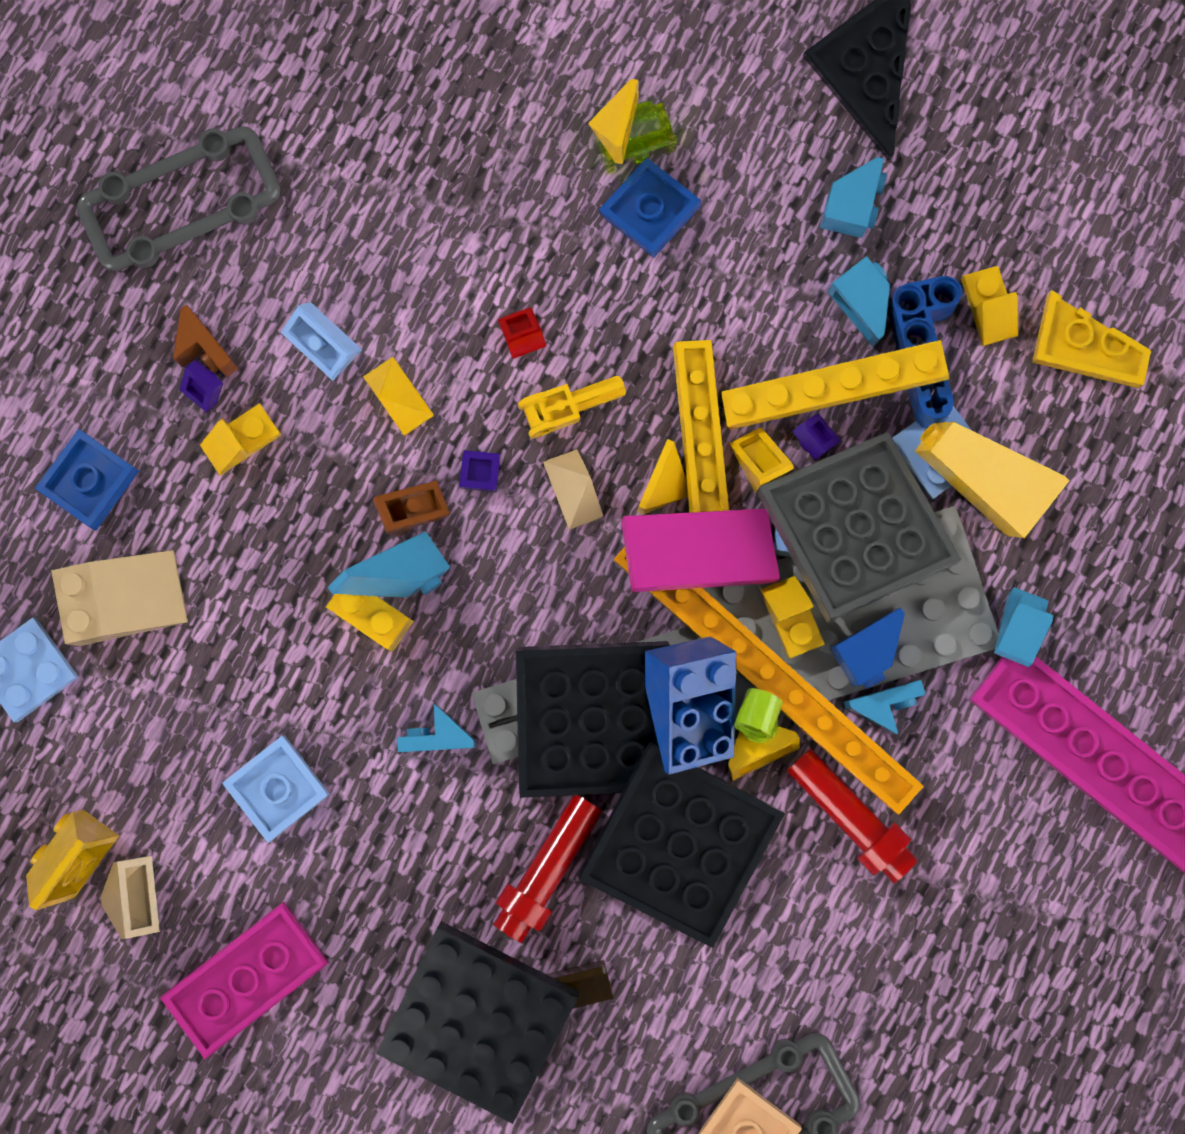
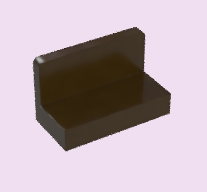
M605 960L546 974L580 991L573 1009L614 999Z

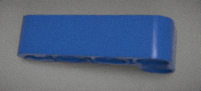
M940 276L907 283L895 290L888 308V315L897 350L917 346L908 340L907 336L909 335L920 336L924 344L938 341L933 322L949 318L954 313L962 296V287L955 278ZM944 294L951 302H939L934 295ZM899 302H910L914 305L915 309L912 311L904 310L900 307ZM948 380L907 389L914 417L920 426L927 429L934 423L946 422L954 406ZM930 400L932 402L933 408H927ZM934 408H940L941 410L939 413H936Z

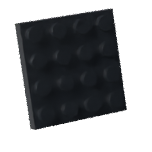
M668 641L515 647L520 798L623 792L649 742L658 745L645 688V651L670 646Z
M649 742L579 872L578 878L713 948L785 813L700 767L667 774L664 771L659 746Z
M441 921L376 1054L513 1124L572 1011L580 991Z

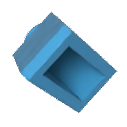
M866 256L832 282L828 293L868 343L874 347L885 335L890 284L887 281L888 276L885 270L878 263H872Z

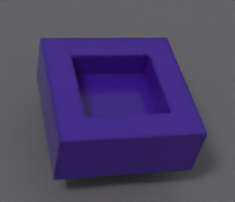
M195 360L185 367L179 390L207 413L218 403L223 382L212 371L207 370Z
M819 413L804 421L792 431L798 438L801 447L810 453L814 460L841 442Z
M463 450L460 489L497 492L500 454Z

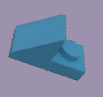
M1013 587L1006 600L994 654L1030 667L1053 621V615L1046 612L1048 600Z
M922 680L844 701V706L848 711L887 733L897 735L898 730L890 705H894L895 711L917 705L916 697L926 695Z
M434 704L435 735H429V728L406 729V737H397L398 752L476 748V740L436 704Z

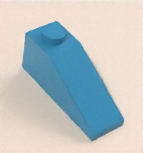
M425 531L345 569L328 586V589L332 594L407 598L419 591L426 595L442 584L439 578L450 569V566Z

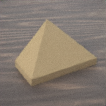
M577 449L543 462L569 530L603 517L591 477Z
M152 856L113 862L101 894V903L121 939L160 932Z

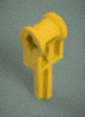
M614 376L570 392L568 384H564L530 395L520 400L517 405L520 410H524L531 429L528 434L531 439L578 423L580 421L579 412L625 396L626 388L621 377Z

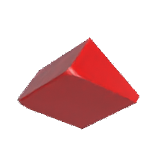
M531 307L497 319L512 359L546 347L542 330Z

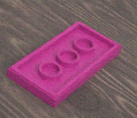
M765 508L624 516L621 520L632 592L776 583L780 579L769 515Z
M283 902L167 991L160 999L205 1060L321 970L329 961L286 903Z

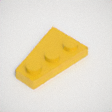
M1051 290L1046 297L1032 363L1134 388L1142 387L1145 382L1151 350L1114 327H1106L1093 319L1091 313L1081 307L1078 309L1062 300L1063 296Z

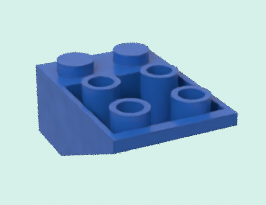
M711 636L645 651V688L664 771L667 774L734 757L736 651Z

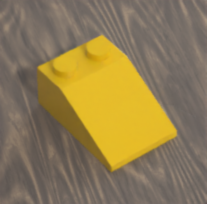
M85 810L72 811L71 814L68 812L63 815L54 827L53 831L56 832L54 838L48 845H42L30 861L33 866L26 875L29 907L37 911L74 899L119 838V835Z

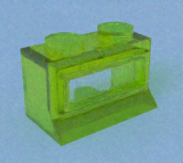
M644 101L637 104L624 160L633 157L635 164H640L646 158L649 159V151L666 146L668 154L674 153L676 151L677 136L672 130L663 102L653 105L652 101ZM594 133L607 174L614 173L615 162Z

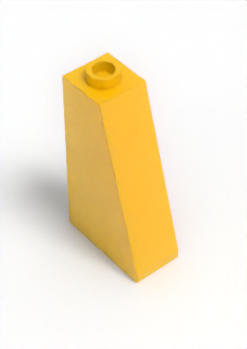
M937 422L930 425L920 437L922 442L915 450L949 484L1009 537L1025 538L1070 481L1064 475L955 422Z

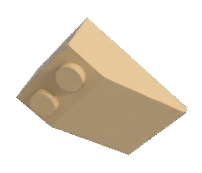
M174 550L93 561L51 570L64 641L67 645L84 646L188 622Z

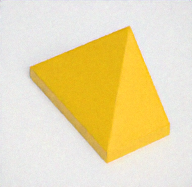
M630 79L588 123L614 162L618 164H623L639 100L638 80Z
M391 357L363 376L404 436L434 416L394 357Z
M762 427L729 443L755 494L760 486L779 479L794 469L792 462Z
M669 439L665 443L638 506L637 512L642 514L688 497L687 481L674 441Z
M778 726L777 733L771 740L764 743H756L750 741L739 731L734 745V757L730 758L728 763L732 780L734 781L800 749L798 734L795 731Z

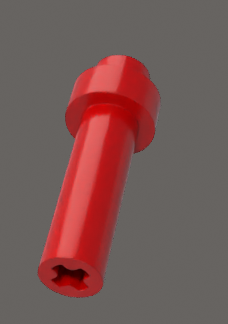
M811 748L786 771L862 850L857 860L873 876L882 871L892 883H896L917 863L918 859L906 848L911 838L896 822L886 827Z
M578 795L572 797L517 887L507 883L495 902L502 908V911L493 923L496 928L520 943L524 941L531 928L541 932L552 914V911L546 908L545 905L601 817L602 810Z

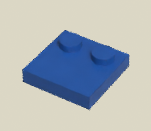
M646 158L599 209V213L611 225L655 258L701 207V199Z
M78 428L35 489L96 531L140 470Z

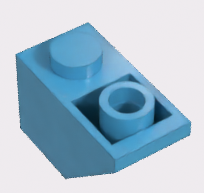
M876 157L833 182L827 196L820 228L859 238L863 237L867 228L873 229L879 207L873 206L875 195L882 194L887 173L881 172L884 162L883 158Z

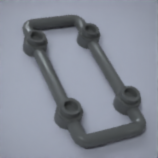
M241 126L223 133L219 129L212 128L201 134L199 144L126 176L117 172L106 173L101 177L98 188L86 192L80 197L77 203V211L102 267L109 271H119L135 264L139 268L146 269L156 264L159 259V253L232 221L242 225L251 224L258 217L260 209L277 201L281 188L261 141L254 130ZM245 141L264 183L265 191L254 196L245 192L235 193L229 198L227 208L153 240L145 236H137L130 240L126 252L114 257L112 256L92 210L93 206L104 201L115 205L123 204L131 196L132 189L205 157L215 162L222 161L229 155L231 146Z
M812 1033L794 1042L791 1039L778 1040L773 1045V1049H771L772 1053L767 1057L695 1095H691L689 1092L676 1094L671 1099L668 1109L650 1119L647 1125V1134H663L662 1130L674 1123L680 1126L693 1125L698 1120L701 1109L723 1098L737 1077L748 1085L776 1069L783 1072L795 1071L800 1066L803 1055L816 1048L845 1104L832 1111L827 1109L821 1110L823 1108L812 1111L807 1117L806 1125L801 1127L802 1129L799 1134H837L838 1126L852 1119L857 1114L860 1100L831 1041L823 1034Z

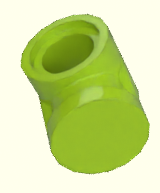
M747 689L734 727L742 732L750 741L764 743L771 740L778 730V715L783 704L782 700L764 690Z

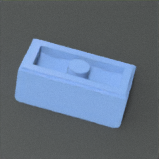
M311 302L298 305L280 332L332 381L362 351L354 341Z

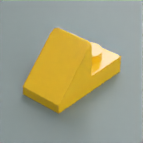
M995 266L963 275L961 281L982 346L1017 337L1018 296L1016 292L1007 294L999 267Z
M259 403L230 423L226 422L223 418L219 420L200 446L221 476L280 437L281 433Z
M796 576L760 589L788 659L825 645L811 612V609L814 608L813 603Z

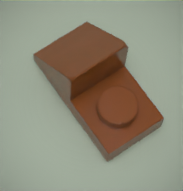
M186 304L180 310L174 361L181 367H184L201 354L200 357L213 373L220 370L226 377H229L239 368L198 316Z
M437 480L378 495L373 498L386 533L397 537L404 535L414 527L442 520L450 515Z

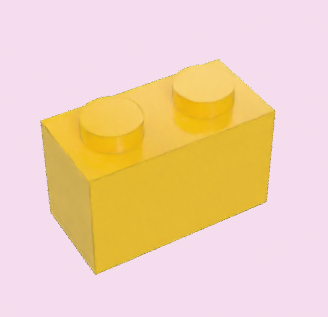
M334 594L326 606L327 609L392 652L414 622L378 596Z

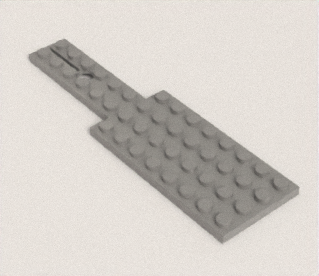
M956 506L934 512L961 558L956 565L829 623L826 622L792 557L777 560L780 579L777 582L796 576L813 603L814 608L811 609V612L825 644L790 659L786 656L760 592V589L775 583L703 588L827 700L866 689L864 684L856 687L851 685L830 648L898 608H901L905 615L893 665L883 672L886 678L874 686L993 650L996 647L999 634ZM684 624V628L638 642L668 641L670 645L700 638ZM737 671L735 721L747 689L755 688ZM516 679L471 692L492 764L518 757L517 721H515L517 720V716H515L517 715Z

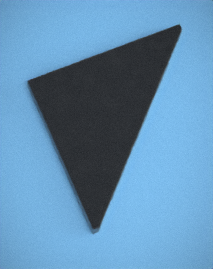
M874 0L803 54V58L888 161L894 156L895 151L894 144L898 125L899 99L904 71L911 0Z

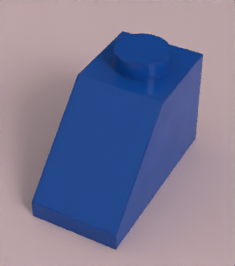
M901 608L891 611L830 648L853 687L864 684L865 688L868 689L886 678L883 672L893 665L905 615Z

